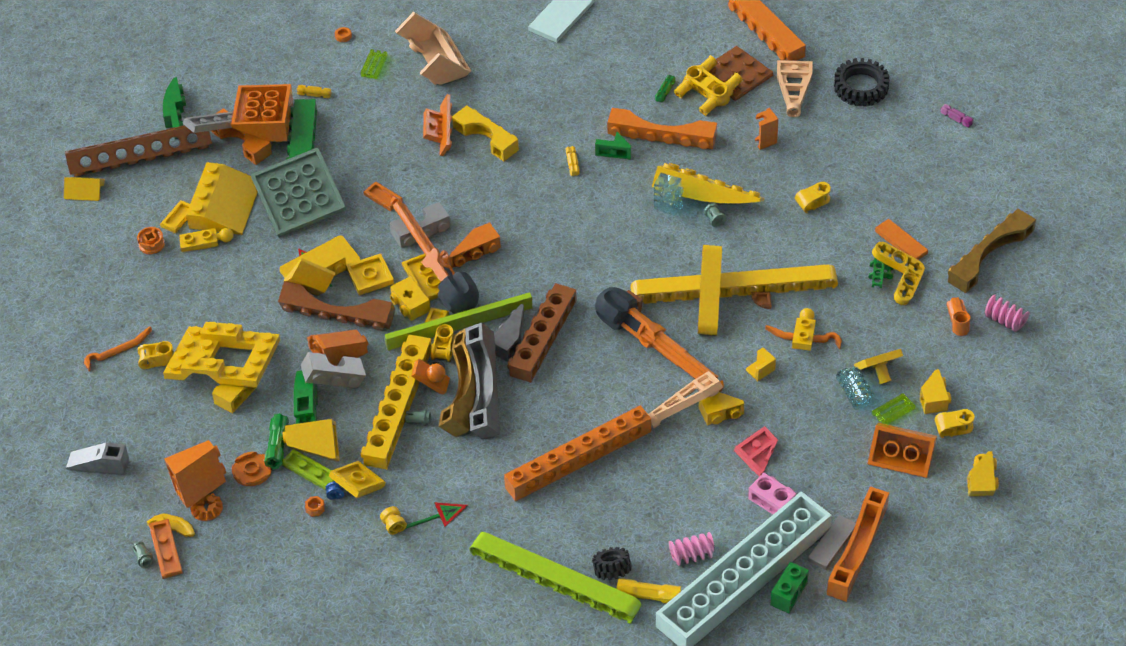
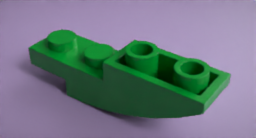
M177 77L173 78L168 85L163 99L162 111L166 128L183 126V121L179 120L182 119L181 113L184 112L183 106H186L185 96H181V94H184L183 86L178 84Z
M302 370L296 371L293 401L296 424L317 421V384L306 383Z

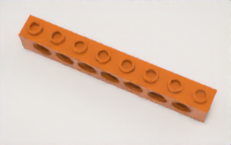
M640 405L504 474L505 489L516 502L650 433L651 417Z

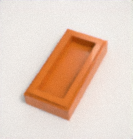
M374 182L363 192L366 197L389 211L394 209V204H391L393 197L403 200L402 197L378 182Z

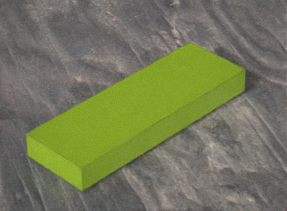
M295 449L283 459L282 466L326 490L328 483L334 481L329 477L330 469Z

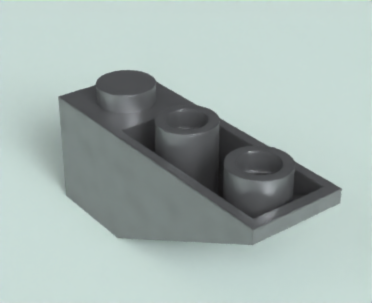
M523 304L512 311L510 317L500 325L498 331L494 334L495 355L507 362L515 355L516 347L520 344L524 321Z
M103 443L72 451L66 469L125 475L129 462L126 444Z

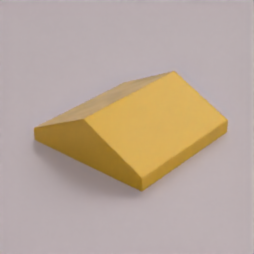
M301 258L285 277L284 281L302 284L309 293L319 296L326 292L335 276V272Z

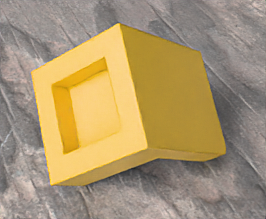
M761 348L757 351V361L748 366L746 371L759 381L775 371L776 358L765 348Z

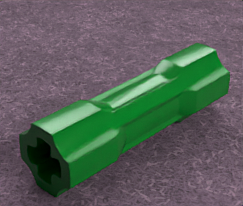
M281 413L274 414L269 427L270 436L264 463L266 467L272 469H279L283 464V432H285V426L289 424V419Z

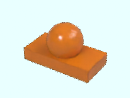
M421 359L415 361L411 376L437 393L444 395L450 377L446 375L445 368L437 363L429 365Z

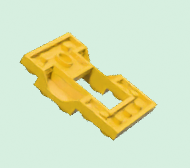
M205 322L203 327L189 326L163 372L164 379L184 381L190 374L198 373L207 374L218 384L257 387L280 342V334L243 331L242 325L233 323ZM220 347L252 350L244 367L225 366L223 359L214 358Z

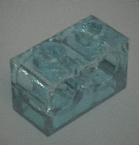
M660 173L654 184L655 210L675 215L677 210H681L683 206L681 178Z

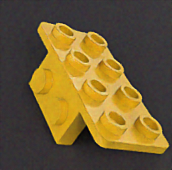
M339 235L280 266L279 270L285 278L298 261L303 258L335 272L336 276L346 270V264L359 261L360 257L342 235Z

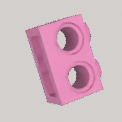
M763 473L749 487L748 499L771 514H775L794 498L796 493L790 487L779 483L774 477Z

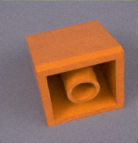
M209 440L164 458L174 489L186 508L191 507L226 482L224 477L226 469L218 459L221 456L217 445L213 446Z

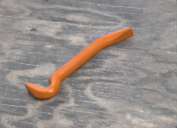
M768 325L765 326L767 331L777 337L793 340L794 333L784 332ZM829 332L825 335H814L813 342L825 343L830 338H833L840 349L842 339L837 333Z
M151 326L128 342L100 354H88L84 359V364L90 372V361L92 359L102 361L139 345L152 331Z

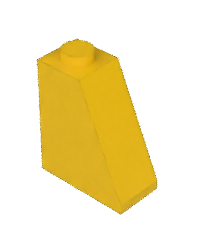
M327 419L285 426L283 441L290 448L329 460L340 461L336 422L334 420Z

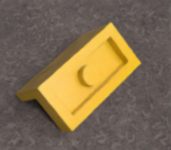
M64 177V199L99 201L100 187L104 186L105 179Z

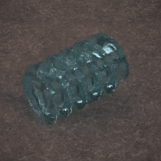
M856 366L840 370L836 374V379L839 381L853 408L861 409L870 403L874 393L870 390V386L863 378V374L860 373V369Z

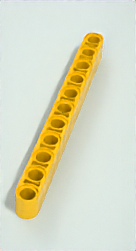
M827 264L721 273L720 298L732 297V295L747 296L751 295V292L770 291L784 293L791 290L796 292L808 291L807 289L836 288L838 286L836 269L833 265ZM701 275L636 280L631 283V292L642 298L644 304L657 303L656 301L674 302L680 299L682 301L694 300V298H700Z

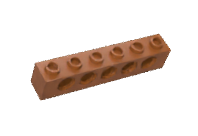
M557 283L554 284L552 290L549 289L545 302L541 303L539 307V313L531 321L530 329L525 331L522 343L517 345L514 357H511L508 361L507 368L511 377L532 382L577 301L576 289Z

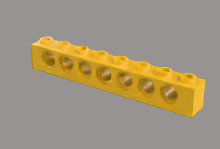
M408 335L406 342H403L401 356H398L396 359V369L391 372L390 384L385 388L384 400H381L379 403V413L377 416H374L372 431H369L367 434V444L361 450L364 466L388 469L406 421L405 416L408 415L406 411L410 410L420 381L411 376L413 367L418 359L426 363L428 362L432 347L431 338Z

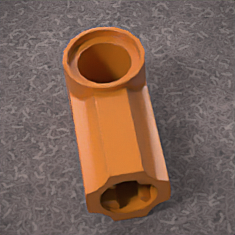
M959 297L952 298L947 302V309L952 322V331L958 336L967 335L970 329V315L966 311L963 300L959 299Z

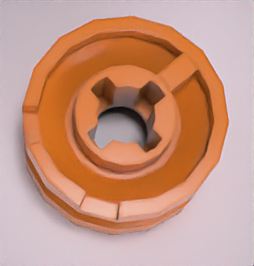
M146 227L137 235L139 248L145 254H156L164 248L165 242L162 231L159 228Z

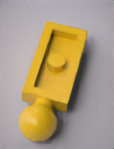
M216 228L182 234L179 235L180 248L182 252L216 247L219 246L218 240L230 242L234 234L230 228H223L219 233H217Z
M804 308L800 312V318L796 319L792 349L811 351L816 320H814L815 313L810 308Z

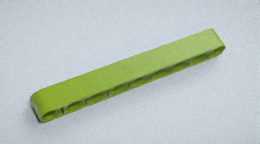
M480 532L469 548L473 556L478 555L489 563H496L505 570L517 572V575L528 580L529 578L533 579L537 584L546 588L549 586L555 592L562 595L567 594L572 597L571 599L583 604L584 602L590 604V607L601 612L606 611L609 613L608 615L619 620L624 619L629 624L632 623L642 606L641 602L632 595L489 533Z

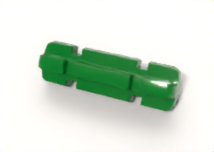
M670 74L666 76L655 95V101L664 102L676 82L675 76Z

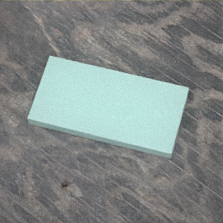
M553 0L528 26V31L557 43L591 7L594 0Z

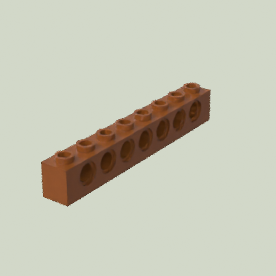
M184 125L65 151L70 175L81 176L85 174V171L89 170L99 172L103 170V167L109 166L110 169L120 167L121 163L127 162L128 165L138 163V160L144 158L145 161L156 159L158 155H163V157L174 155L173 152L176 151L186 153L195 147H198V149L208 148L209 144H212L210 132L194 133L197 135L196 141L189 142L187 136L193 132ZM173 137L179 139V144L176 146H172L169 143ZM155 141L162 143L161 148L158 150L152 148V143ZM137 145L144 147V151L140 154L134 152V147ZM124 149L127 153L124 157H118L116 155L117 150ZM107 153L109 156L108 160L100 161L98 158L99 154ZM82 157H89L91 159L90 164L83 165L80 162Z

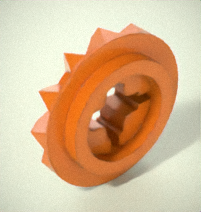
M214 493L206 495L190 507L191 514L200 521L215 519L223 510L220 496L217 497ZM205 501H207V503L209 504L207 508L208 511L204 509Z

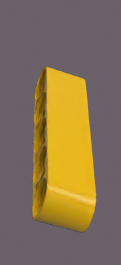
M703 245L698 315V334L717 336L722 246Z

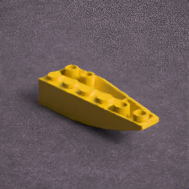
M664 163V165L657 166L652 183L654 188L705 202L751 203L762 202L765 199L760 196L759 192L752 190L747 192L743 190V187L737 185L729 186L724 181L712 180L702 174L697 175L693 169H679V165L673 163Z

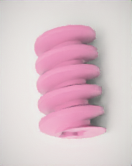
M994 294L987 303L985 316L987 318L992 317L993 321L998 320L999 324H1005L1007 328L1012 327V330L1017 332L1026 323L1030 312L1027 311L1023 315V308L1015 311V304L1009 308L1010 301L1002 304L1003 298L1000 297L996 301V294Z
M708 532L707 536L700 534L699 539L693 535L691 542L687 537L683 539V543L680 539H676L675 545L672 541H669V549L673 561L680 566L681 559L688 564L689 557L696 562L699 555L703 561L706 553L711 559L714 552V542L711 533Z

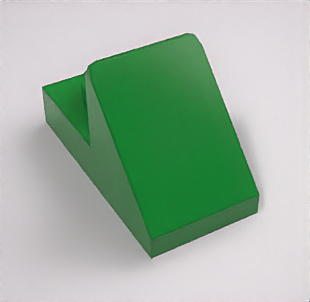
M616 132L614 141L596 139L595 156L631 160V145Z

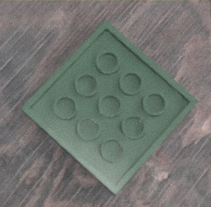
M318 147L250 174L278 238L346 210Z

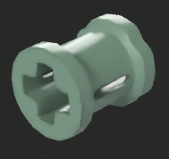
M717 203L709 204L704 209V215L709 217L713 227L723 225L726 222L727 218L725 214L720 212Z

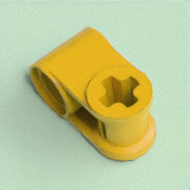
M818 182L813 186L800 190L794 199L802 210L808 213L807 211L815 210L829 203L831 187L826 182Z
M444 324L437 328L431 347V360L437 358L446 359L448 362H451L454 332L450 325Z
M168 341L139 346L138 354L140 359L138 366L141 369H149L168 365L174 354L172 344Z
M968 409L943 412L934 418L941 438H944V436L953 437L968 434L974 429L973 422L975 416Z

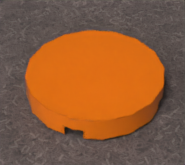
M247 452L236 458L231 469L233 478L237 483L243 486H256L269 478L272 468L265 466L264 454Z

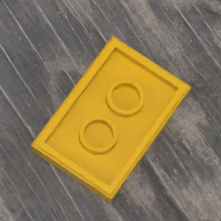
M425 254L401 262L408 277H411L429 301L439 298L438 286L441 281L432 268H426L422 264V260L426 257Z

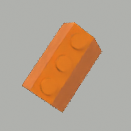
M877 423L867 464L927 478L937 436Z

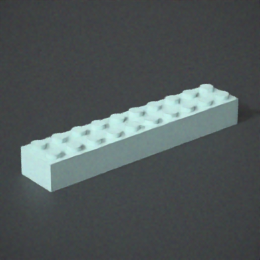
M803 492L798 493L656 612V628L678 646H694L786 568L790 562H793L826 534L831 527L832 515Z

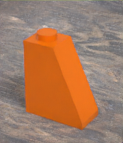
M357 329L316 334L307 337L311 352L326 354L327 360L334 366H338L343 356L358 358L368 353V340L364 335L361 336Z

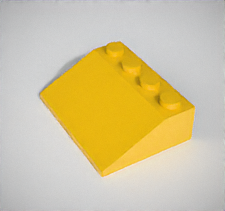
M206 162L186 214L189 229L207 230L216 228V231L220 232L223 228H230L233 234L243 235L258 193L251 176L225 164Z

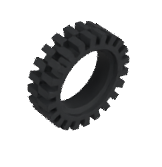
M854 58L853 63L847 60L846 65L842 63L836 69L834 91L838 97L842 96V101L845 102L848 99V104L850 105L852 102H855V106H859V103L867 106V102H869L871 106L874 105V100L879 103L888 94L890 76L887 69L884 70L883 65L879 66V62L875 61L872 64V59L864 62V58H861L860 62H858L857 58ZM864 74L874 78L878 84L873 89L862 91L849 87L846 84V80L853 75Z

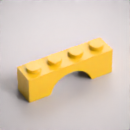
M466 105L452 116L453 128L464 136L482 134L491 139V154L503 162L519 151L518 138L496 125L489 118L478 113L477 110Z

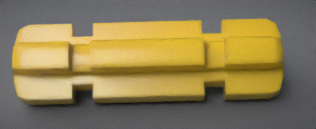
M298 85L297 94L303 96L307 94V96L312 97L323 96V98H330L332 93L330 88L322 89V87H306V85Z
M568 146L566 148V156L570 175L577 176L580 174L576 149L574 146Z

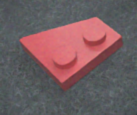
M764 426L738 444L734 451L760 477L770 460L778 439Z

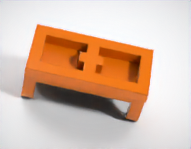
M770 108L756 115V120L764 118V120L759 122V136L755 138V141H759L758 148L760 150L777 144L778 118Z

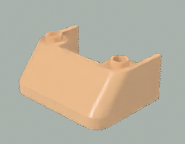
M413 12L395 31L398 35L409 41V46L414 52L418 51L423 54L428 64L420 74L428 78L434 85H443L464 78L471 72L450 35L443 28Z

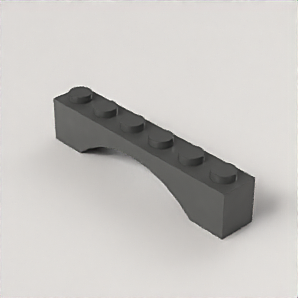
M481 322L465 328L466 346L473 363L476 378V399L474 407L470 412V431L481 439H488L500 435L494 331Z

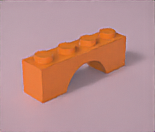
M223 108L222 110H220V111L217 112L216 114H218V113H225V112H228V111ZM235 128L211 130L220 139L237 137L244 140L242 144L244 157L255 165L272 154L270 141Z

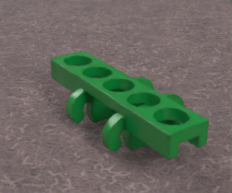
M875 258L870 262V267L874 265V268L868 277L872 279L873 288L874 286L882 288L883 278L893 279L891 270H894V268L881 261H877Z

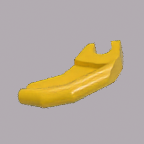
M164 513L156 515L147 521L149 526L150 523L169 519L172 531H176L185 537H193L195 535L192 525L182 517Z

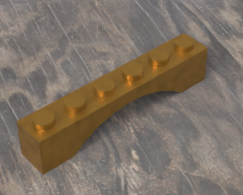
M1016 209L1013 213L1008 214L1001 224H997L990 234H986L979 244H975L967 255H963L956 265L950 267L948 270V283L967 293L978 283L979 267L985 257L993 250L1005 244L1024 241L1034 231L1036 219L1020 209Z
M465 329L454 335L451 349L458 369V390L453 402L441 411L439 427L454 437H459L469 431L470 412L473 409L476 396V378L473 363L466 346Z

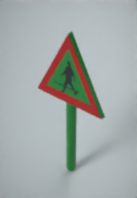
M434 502L438 514L407 524L405 529L439 517L445 527L468 505Z

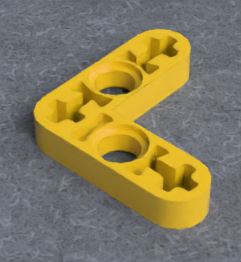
M878 242L873 248L872 254L877 260L903 273L894 293V300L900 305H906L912 299L925 267L921 261L890 244ZM894 257L900 258L903 263L896 262ZM905 279L911 280L913 282V286L908 285L905 282ZM907 291L905 296L902 297V292Z

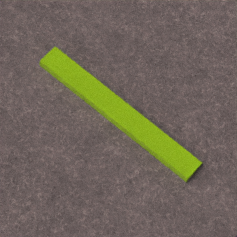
M530 292L385 334L386 348L389 351L402 347L408 335L433 338L440 325H450L454 332L481 322L484 323L511 315L512 311L521 304L524 305V311L532 309V296Z

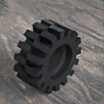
M610 547L609 550L602 549V552L598 551L597 555L594 554L592 558L595 575L602 580L606 578L608 580L615 578L616 580L619 579V576L624 577L625 574H629L632 570L630 555L625 548L620 549V547H616L613 549V547Z

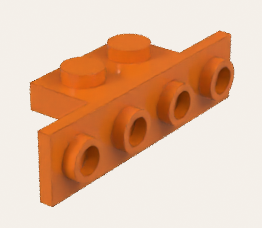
M449 94L445 96L441 103L440 112L427 108L424 111L423 138L440 143V156H444L452 145L450 140L452 128H450L452 103L450 102Z

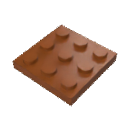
M738 46L716 59L718 64L709 71L710 74L722 82L729 80L735 73L742 77L743 81L733 90V94L730 96L734 101L773 76V71Z

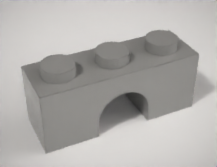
M440 202L423 208L424 220L418 223L428 238L435 233L444 232L450 228L449 215ZM401 218L390 222L391 234L401 248L411 246L416 242Z
M308 352L301 363L306 383L357 388L366 376L361 358L343 356L338 366H334L327 360L326 354Z

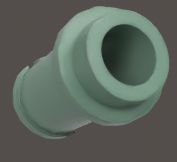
M427 410L423 412L406 411V414H408L405 416L406 423H423L425 426L431 423V412H427Z
M136 542L132 546V550L137 557V563L139 566L147 568L153 563V556L148 553L143 542Z

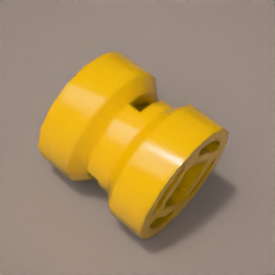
M395 506L386 508L380 514V519L386 525L390 535L404 531L407 526L405 519L400 517L401 512Z

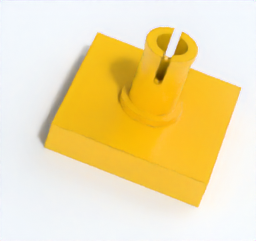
M901 349L864 359L855 363L854 366L856 371L869 367L875 368L879 384L892 381L886 364L889 361L902 357L903 353Z

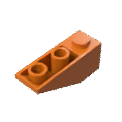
M490 222L473 229L449 255L451 268L461 267L468 261L477 260L481 256L494 253L501 248L500 236Z

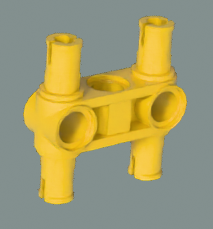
M711 55L701 65L689 67L683 82L674 90V94L679 98H682L691 89L707 98L708 100L699 107V111L705 116L715 107L728 104L733 90L743 81L738 73H735L726 82H722L710 74L709 71L718 64L717 60Z

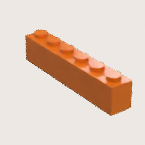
M729 0V9L737 13L739 19L745 21L751 31L754 30L761 41L764 40L769 49L777 53L780 60L797 61L805 57L806 45L760 0Z

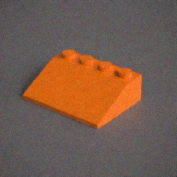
M291 84L238 85L231 127L267 141H287L291 107H293Z

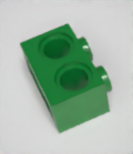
M790 562L771 592L770 606L789 614L808 584L809 570Z

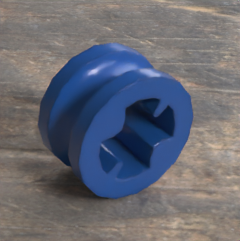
M333 481L326 485V496L328 499L333 500L344 497V488Z

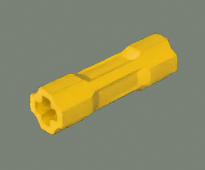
M619 578L617 583V589L636 598L657 600L662 603H668L681 592V586L668 584L656 585L625 578Z

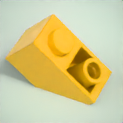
M939 369L935 370L921 387L920 402L924 414L948 411V405L951 403L950 392L946 391L945 377L941 376Z
M718 392L712 397L708 396L699 401L698 408L707 425L720 424L723 420L737 419L743 415L744 401Z
M988 451L970 470L967 476L969 496H993L995 491L998 490V477L994 476V470L997 469V460L993 458L992 451Z

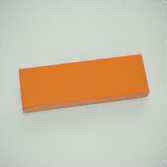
M890 219L875 227V232L892 246L917 260L928 254L927 248Z
M169 519L150 523L149 527L162 579L183 574Z

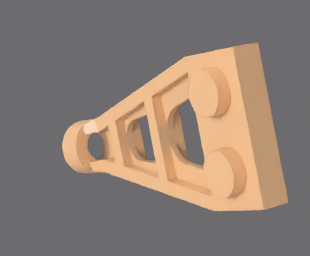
M777 60V80L789 117H799L801 114V105L812 80L813 61ZM787 78H803L800 84L788 83ZM788 91H800L799 96L789 95Z
M709 371L693 380L648 414L651 417V426L655 429L661 425L660 422L663 419L708 396L716 395L723 388L721 382ZM697 389V390L699 391V392H697V393H695V394H693V395H691V396L685 398V397L688 396L690 393H692L694 390Z

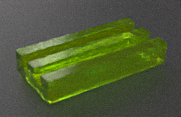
M371 49L360 72L361 77L378 79L388 56L387 52L381 53L379 50L374 52ZM379 57H381V59H380V61H379V64H378V66H377V68H376V71H375L374 75H372V72H373V70H374V68H375V66H376V63H377Z
M902 393L872 410V415L876 416L877 420L882 424L888 425L914 410L916 405ZM902 400L905 401V402L901 403V404L898 405V406L896 405V406L892 407L893 405L899 403V402L902 401ZM892 407V408H891L889 411H887L886 413H884V414H882V415L880 414L881 412L885 411L886 409Z

